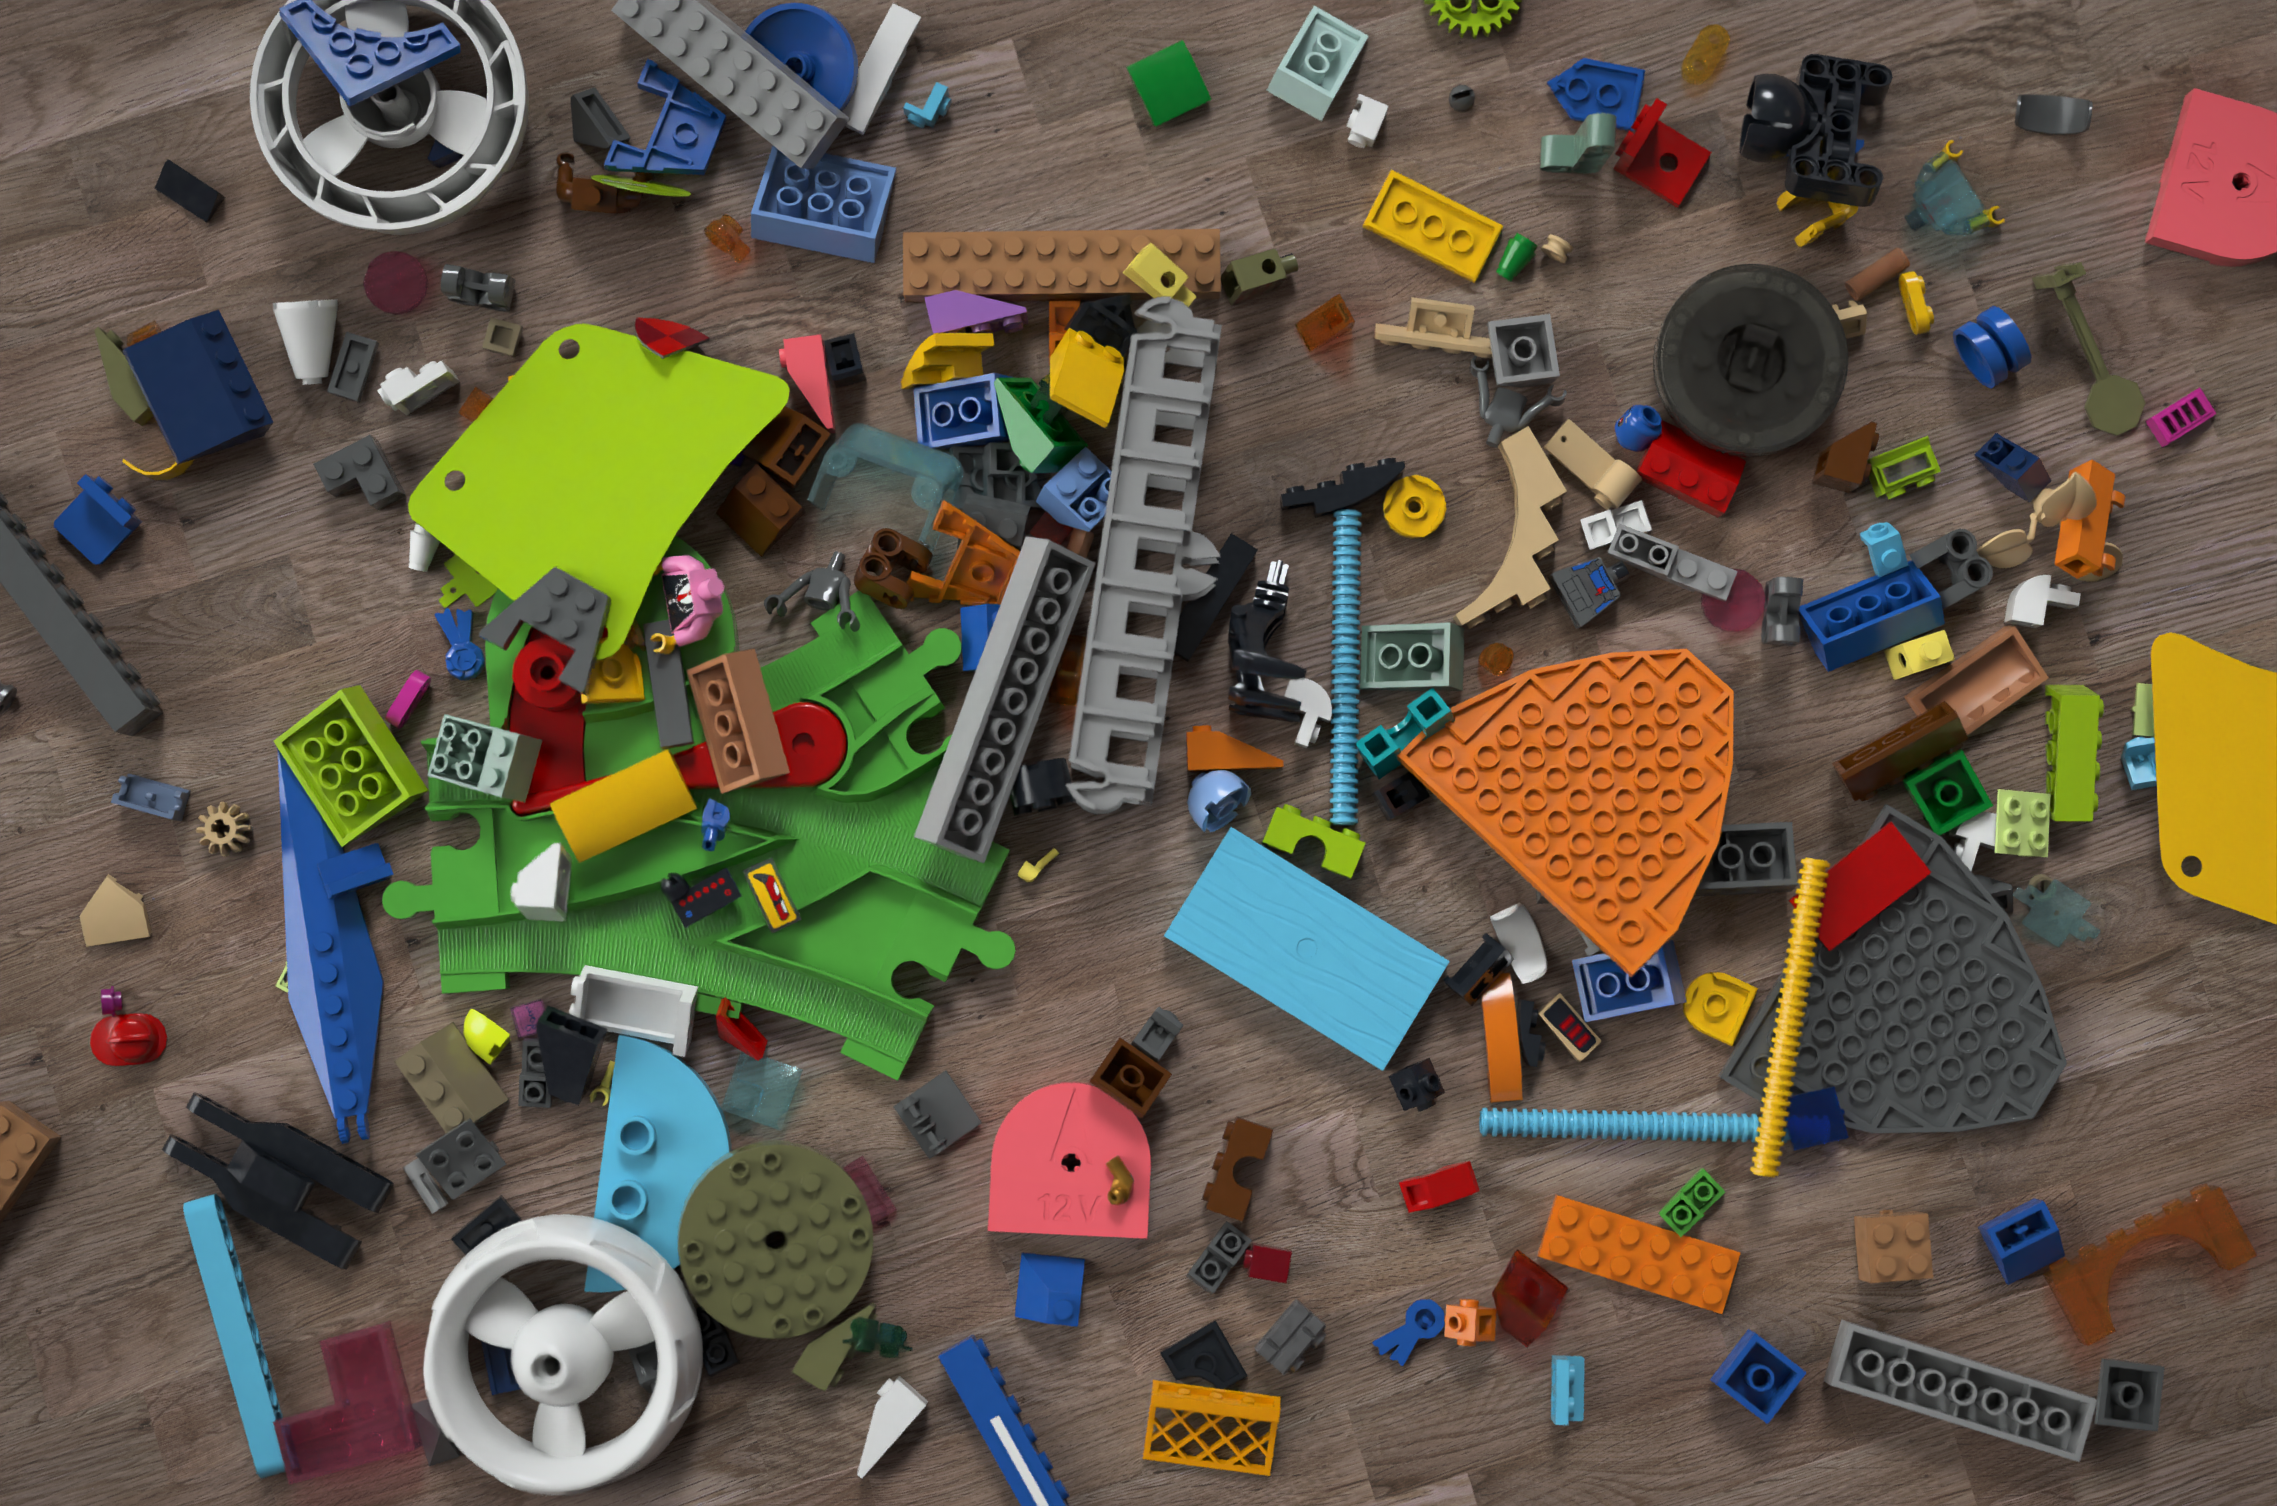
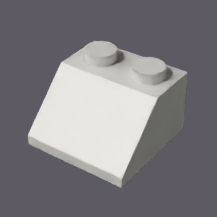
M554 843L518 873V881L512 885L511 900L515 902V906L529 920L566 921L572 858L561 844Z

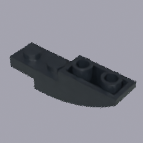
M1386 458L1378 460L1377 466L1365 467V463L1347 465V471H1342L1340 474V485H1336V481L1331 480L1317 483V488L1305 490L1304 486L1286 488V493L1280 496L1281 509L1283 511L1313 506L1315 518L1331 515L1337 510L1349 509L1366 501L1391 484L1403 472L1405 463L1404 461L1396 462V458Z

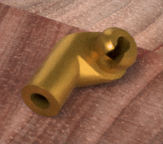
M1119 1155L1105 1163L1114 1177L1111 1189L1108 1192V1200L1113 1205L1124 1204L1130 1198L1134 1183L1133 1176Z

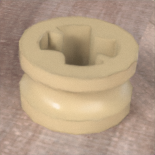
M1549 234L1547 238L1548 244H1543L1541 250L1550 258L1565 263L1568 259L1566 254L1571 253L1573 247L1562 238Z

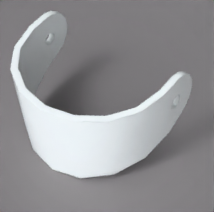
M1517 903L1491 915L1490 919L1501 945L1514 958L1511 966L1522 983H1529L1542 977L1547 971L1546 952L1537 926L1525 906Z

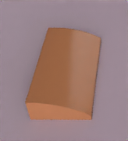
M2006 625L1904 696V698L1917 716L1945 701L1956 711L1966 734L1969 735L2049 677L2016 626Z

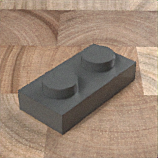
M346 332L327 392L360 403L379 343L375 340Z

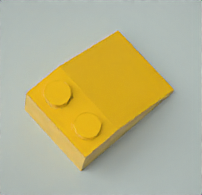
M1069 328L1050 356V399L1106 428L1110 421L1124 373V357L1111 346L1104 347L1096 343L1088 333L1084 331L1076 332Z

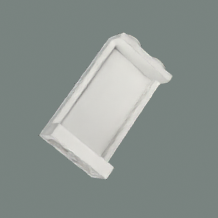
M585 965L580 977L575 976L573 979L571 995L576 996L575 1003L571 1004L569 1014L607 1028L608 1032L674 1044L672 1055L685 1057L692 1040L698 987Z

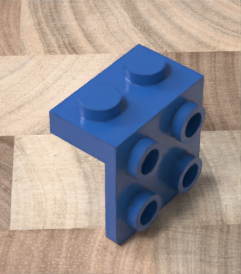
M85 474L77 482L84 490L54 521V527L93 564L101 565L142 521L134 514L136 509L123 497L118 499L111 493L114 488L101 476L93 478Z

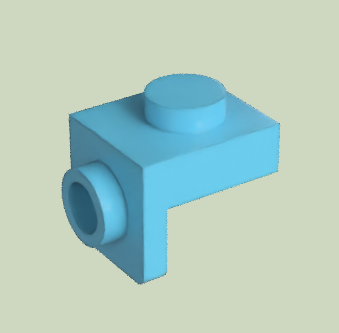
M936 82L923 110L906 102L903 110L904 114L908 116L907 121L920 128H924L925 125L933 128L939 115L945 116L951 104V99L948 98V87Z
M1889 522L1874 524L1868 530L1860 533L1861 540L1868 547L1876 575L1882 577L1908 566L1901 535Z
M2137 737L2126 742L2121 755V761L2131 789L2137 790L2157 786L2155 737Z

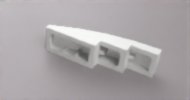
M894 3L892 4L858 69L854 93L842 111L850 118L845 125L846 127L864 135L892 84L895 72L906 55L907 46L921 23V16Z

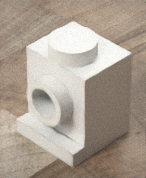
M1359 94L1355 107L1360 110L1353 109L1346 126L1351 128L1347 141L1360 148H1365L1366 145L1372 147L1387 113L1388 105Z

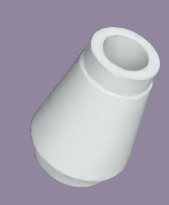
M415 523L414 530H410L409 568L427 572L440 541L417 523Z

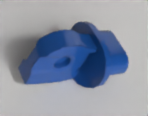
M710 798L702 817V835L704 836L702 848L707 851H714L717 841H721L725 837V828L730 820V812L726 806Z

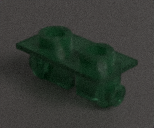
M858 1317L851 1321L850 1330L852 1331V1338L842 1341L844 1344L855 1346V1351L870 1353L875 1350L879 1351L880 1356L885 1358H898L899 1353L913 1350L912 1347L904 1346L907 1332L902 1326L884 1322L880 1323L879 1326V1321L864 1317Z

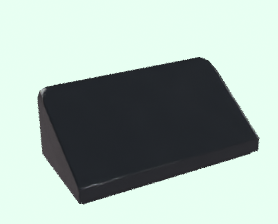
M169 159L165 162L154 188L206 223L210 221L225 198L221 193Z

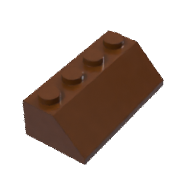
M1944 701L1833 762L1832 765L1854 802L1859 799L1866 801L1874 797L1878 793L1877 789L1886 784L1892 786L1903 781L1906 778L1905 774L1915 768L1917 770L1927 768L1935 762L1934 758L1944 752L1946 754L1956 752L1963 747L1962 742L1968 740V736L1956 711Z

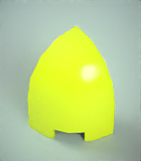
M470 1009L464 1020L463 1034L466 1043L476 1055L491 1065L511 1040L510 1034L483 1014Z

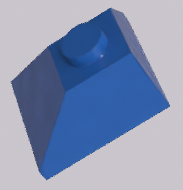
M1021 1252L1015 1317L1047 1324L1078 1327L1085 1259Z

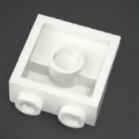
M432 361L419 370V375H416L408 367L405 369L397 368L385 376L386 381L380 384L382 388L378 389V392L387 406H391L394 411L399 409L405 415H408L460 381L454 371L442 361L438 363Z

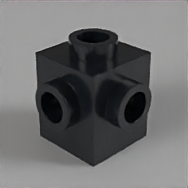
M1430 1058L1406 1066L1388 1076L1404 1111L1417 1107L1418 1112L1436 1105L1435 1098L1445 1093Z

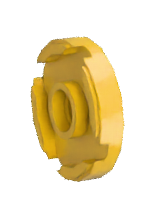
M1420 475L1404 477L1394 482L1386 492L1383 502L1384 518L1389 527L1398 535L1410 539L1424 538L1435 532L1443 522L1446 513L1445 497L1439 485L1430 478ZM1416 502L1420 506V511L1412 513L1408 508L1409 504Z

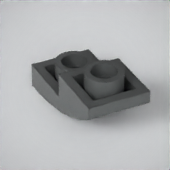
M524 1038L522 1072L519 1075L518 1106L551 1108L553 1095L548 1093L538 1038Z
M1226 1221L1191 1267L1186 1277L1212 1295L1252 1240Z

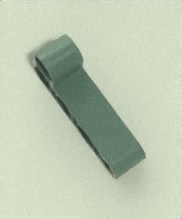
M1608 113L1591 114L1586 117L1575 135H1546L1541 137L1540 170L1560 173H1595L1600 171L1616 149V116Z

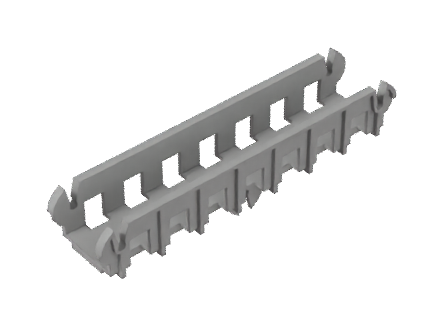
M1170 296L1152 299L1135 312V315L1147 319V321L1137 329L1138 334H1134L1131 337L1069 758L1071 768L1094 778L1102 777L1105 779V782L1102 784H1097L1095 781L1066 784L1070 793L1076 799L1075 803L1084 811L1095 815L1109 814L1119 809L1123 803L1152 806L1181 602L1195 601L1205 596L1216 586L1213 583L1217 580V578L1195 569H1184L1182 565L1201 566L1219 564L1216 558L1221 557L1214 544L1204 535L1193 532L1192 526L1222 325L1214 324V320L1193 317L1190 308L1183 302L1170 298ZM1166 347H1170L1168 352H1166ZM1165 363L1202 369L1201 382L1196 383L1163 378ZM1156 425L1192 430L1191 447L1154 442ZM1147 487L1183 492L1182 511L1145 506ZM1138 550L1175 555L1173 574L1135 570ZM1129 612L1166 617L1163 639L1126 634ZM1119 675L1157 679L1154 703L1116 698ZM1110 737L1148 742L1144 768L1108 763Z

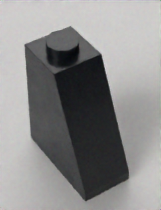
M548 1005L536 1023L548 1093L560 1098L564 1102L579 1106L589 1090L608 1029Z

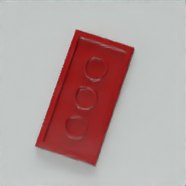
M1892 822L1887 823L1826 871L1829 875L1828 878L1824 879L1827 887L1823 888L1822 891L1825 893V897L1821 898V903H1824L1823 908L1819 909L1822 917H1818L1817 921L1820 923V927H1816V932L1819 933L1817 938L1827 951H1831L1932 873ZM1798 893L1788 900L1794 908L1797 907L1794 899H1798Z

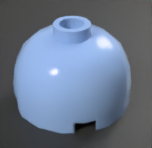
M1215 770L1207 774L1203 772L1192 781L1191 785L1193 787L1189 792L1187 804L1192 819L1202 831L1205 832L1207 828L1210 832H1214L1224 827L1238 815L1233 810L1240 803L1244 807L1246 806L1251 796V788L1232 772L1226 770Z

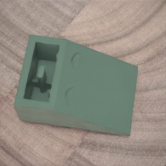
M444 714L427 776L499 797L525 802L542 740Z

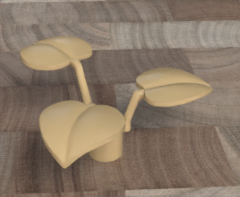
M2074 472L2065 483L2056 489H2043L2032 500L2035 512L2029 515L2031 519L2029 534L2026 536L2025 531L2021 529L2005 531L1976 550L1979 556L1985 558L1991 566L1997 568H2011L2025 562L2033 552L2032 546L2029 543L2034 540L2037 522L2046 527H2052L2057 524L2061 526V521H2065L2067 518L2072 520L2083 519L2094 511L2097 499L2093 488L2087 480L2079 473ZM2105 542L2103 553L2110 554L2116 558L2114 571L2104 567L2102 576L2098 577L2090 573L2078 580L2087 582L2098 581L2117 572L2123 562V555L2119 547Z

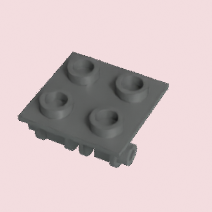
M946 1070L893 1106L929 1159L982 1123Z
M470 1118L416 1153L419 1160L452 1200L506 1165V1162L498 1154L499 1149L495 1142H489Z

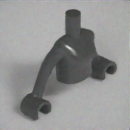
M1477 356L1471 359L1470 372L1478 379L1480 417L1492 426L1486 444L1491 447H1498L1504 431L1519 432L1548 405L1557 407L1565 401L1566 390H1564L1561 397L1556 398L1551 394L1554 386L1551 385L1548 388L1547 395L1530 407L1522 416L1528 399L1517 392L1498 387L1489 405L1490 396L1486 374L1490 362L1488 360L1484 368H1477L1474 365Z
M835 551L827 568L811 570L794 581L780 595H769L764 600V606L768 614H772L773 609L777 607L778 615L780 617L785 616L787 613L785 602L809 584L803 599L809 606L829 611L835 608L840 598L841 612L837 615L838 624L841 629H845V625L850 621L851 630L853 632L858 631L860 622L855 613L850 609L849 591L851 581L840 571L845 555Z

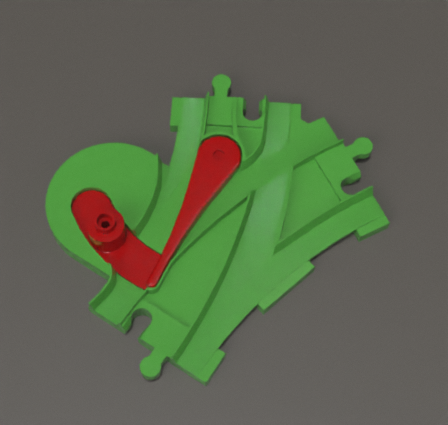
M676 535L663 556H692L703 563L705 569H712L703 557ZM661 570L658 575L652 576L624 641V644L633 653L637 654L641 663L645 696L643 701L582 704L581 693L558 679L575 651L523 623L506 651L485 640L490 726L542 740L526 801L520 802L428 776L430 802L425 807V811H428L430 820L432 822L451 821L460 815L470 814L479 822L481 829L480 837L474 846L466 850H460L451 845L432 847L431 868L433 885L417 886L412 882L397 881L386 888L382 898L385 911L397 919H409L416 916L419 912L434 911L435 920H432V924L438 930L442 994L510 989L509 972L580 975L584 966L587 965L697 986L698 992L694 1011L716 1015L721 1000L726 997L735 1009V1011L727 1010L726 1015L730 1018L739 1019L740 1012H743L745 1003L847 1037L840 1052L841 1054L898 1081L935 1006L921 998L909 999L898 993L894 986V975L898 967L905 962H918L926 968L929 975L947 982L963 949L978 955L981 963L992 969H1002L1008 966L1014 959L1016 953L1015 943L1009 935L1000 931L988 932L975 925L1010 850L992 841L984 863L958 856L914 837L952 734L945 738L942 746L936 752L919 754L909 744V733L918 721L932 719L946 709L925 678L938 667H949L959 660L962 653V643L954 631L947 628L933 630L926 636L922 646L908 654L870 596L860 591L849 597L850 609L855 613L860 622L858 631L853 632L851 630L850 621L845 625V629H841L837 621V615L841 612L840 603L834 609H830L811 622L820 637L760 668L790 773L769 781L721 794L686 670L721 655L739 652L737 621L731 600L724 587V591L721 594L723 612L714 620L707 637L680 647L694 744L668 750H671L697 809L581 863L578 862L550 803L665 751L660 747L643 624L669 620L662 581L664 571ZM497 589L491 603L487 625L514 602L500 589ZM606 626L604 627L602 638L608 637ZM428 738L426 741L421 740V744L427 752L428 771L438 738ZM709 798L726 806L730 812V820L725 828V837L723 840L717 841L714 851H707L702 848L704 839L702 835V817ZM559 843L572 858L566 921L529 920L515 906V902L511 900L512 885L517 883L520 871L551 845ZM767 864H772L796 915L795 920L775 929L772 927L748 876L750 872ZM727 868L742 897L685 928L671 902L662 893L660 887L662 878L668 880V873H679L689 884V888Z

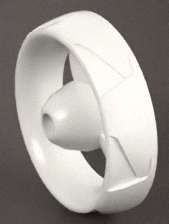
M289 0L288 2H286L285 5H287V4H289V3H291V2H293V1H295V0ZM312 0L323 11L334 17L338 24L346 20L348 29L355 31L356 28L380 32L381 37H404V33L409 32L408 13L405 5L424 8L445 17L458 26L474 43L482 60L486 75L487 99L464 91L441 90L435 75L428 68L352 106H349L340 95V103L344 115L326 122L308 134L304 139L297 120L296 96L302 71L310 55L280 17V12H278L264 34L253 64L250 82L251 116L256 137L270 167L281 182L299 200L315 212L343 225L378 231L384 234L406 235L421 233L452 223L467 214L494 187L503 173L509 171L514 165L522 147L528 123L529 91L527 77L515 37L503 17L489 0ZM430 134L447 148L464 155L451 169L440 177L421 186L406 190H366L336 178L356 158L367 140L381 147L402 148L415 144Z
M547 1215L534 1217L505 1227L482 1241L455 1266L445 1280L431 1308L433 1314L425 1347L423 1371L427 1397L437 1423L447 1439L454 1442L472 1462L495 1476L499 1481L518 1490L544 1495H576L595 1487L627 1478L652 1462L670 1444L687 1419L697 1396L702 1373L703 1346L699 1320L687 1289L670 1264L652 1246L633 1233L607 1221L578 1215ZM549 1259L569 1260L586 1264L604 1272L620 1283L627 1292L613 1298L596 1314L574 1304H556L538 1312L520 1289L506 1279L501 1278V1276L517 1267L535 1261ZM469 1333L488 1344L511 1349V1366L517 1383L529 1397L540 1402L533 1426V1442L525 1440L505 1427L491 1413L480 1397L470 1370L468 1358ZM656 1341L658 1353L657 1379L653 1394L644 1413L633 1426L616 1438L600 1445L585 1448L584 1424L578 1403L591 1396L607 1378L612 1367L614 1351L632 1349Z

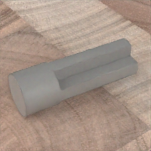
M419 1158L403 1167L432 1214L448 1204V1201Z

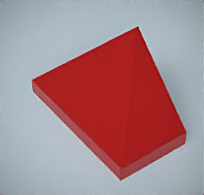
M726 997L723 998L716 1014L718 1037L759 1061L763 1058L768 1040L741 1012L739 1019L728 1017L726 1015L727 1010L735 1011V1009Z

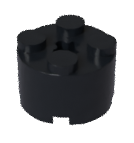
M1065 758L1039 761L1037 764L1030 766H1020L1009 795L1014 816L1032 813V808L1033 810L1038 809V812L1053 810L1057 808L1056 802L1058 806L1076 802V799L1066 786V784H1072Z

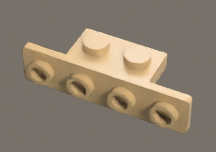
M1411 298L1407 327L1386 324L1375 325V339L1380 340L1381 343L1386 345H1398L1400 342L1411 344L1412 347L1423 350L1430 347H1438L1452 354L1468 351L1474 352V355L1478 357H1492L1489 338L1470 336L1474 315V306Z

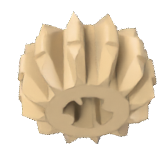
M220 802L218 809L212 805L208 806L207 811L210 817L200 815L199 820L204 822L205 826L196 828L197 833L206 835L201 838L199 843L203 846L210 844L209 853L216 854L220 850L222 856H229L231 849L235 853L241 852L242 849L239 841L243 843L250 842L249 837L244 836V831L253 830L252 825L243 824L249 818L248 813L239 814L240 806L233 804L229 808L227 802ZM224 824L230 826L229 832L219 833L220 826H224Z

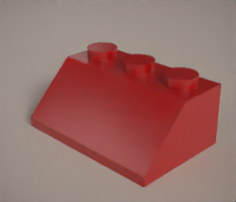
M1661 420V435L1653 440L1646 449L1636 469V472L1642 478L1641 481L1719 518L1725 513L1735 493L1746 460Z

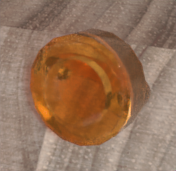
M1503 643L1490 644L1480 653L1478 662L1491 674L1496 676L1502 675L1512 665L1513 650Z

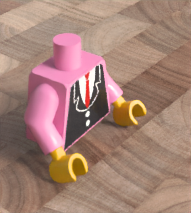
M688 555L663 557L653 576H656L661 570L664 571L662 581L671 633L674 634L673 636L660 633L652 635L651 641H663L661 648L653 650L660 654H670L677 644L681 647L707 637L714 620L723 612L721 594L724 591V585L718 579L716 570L705 569L703 563Z

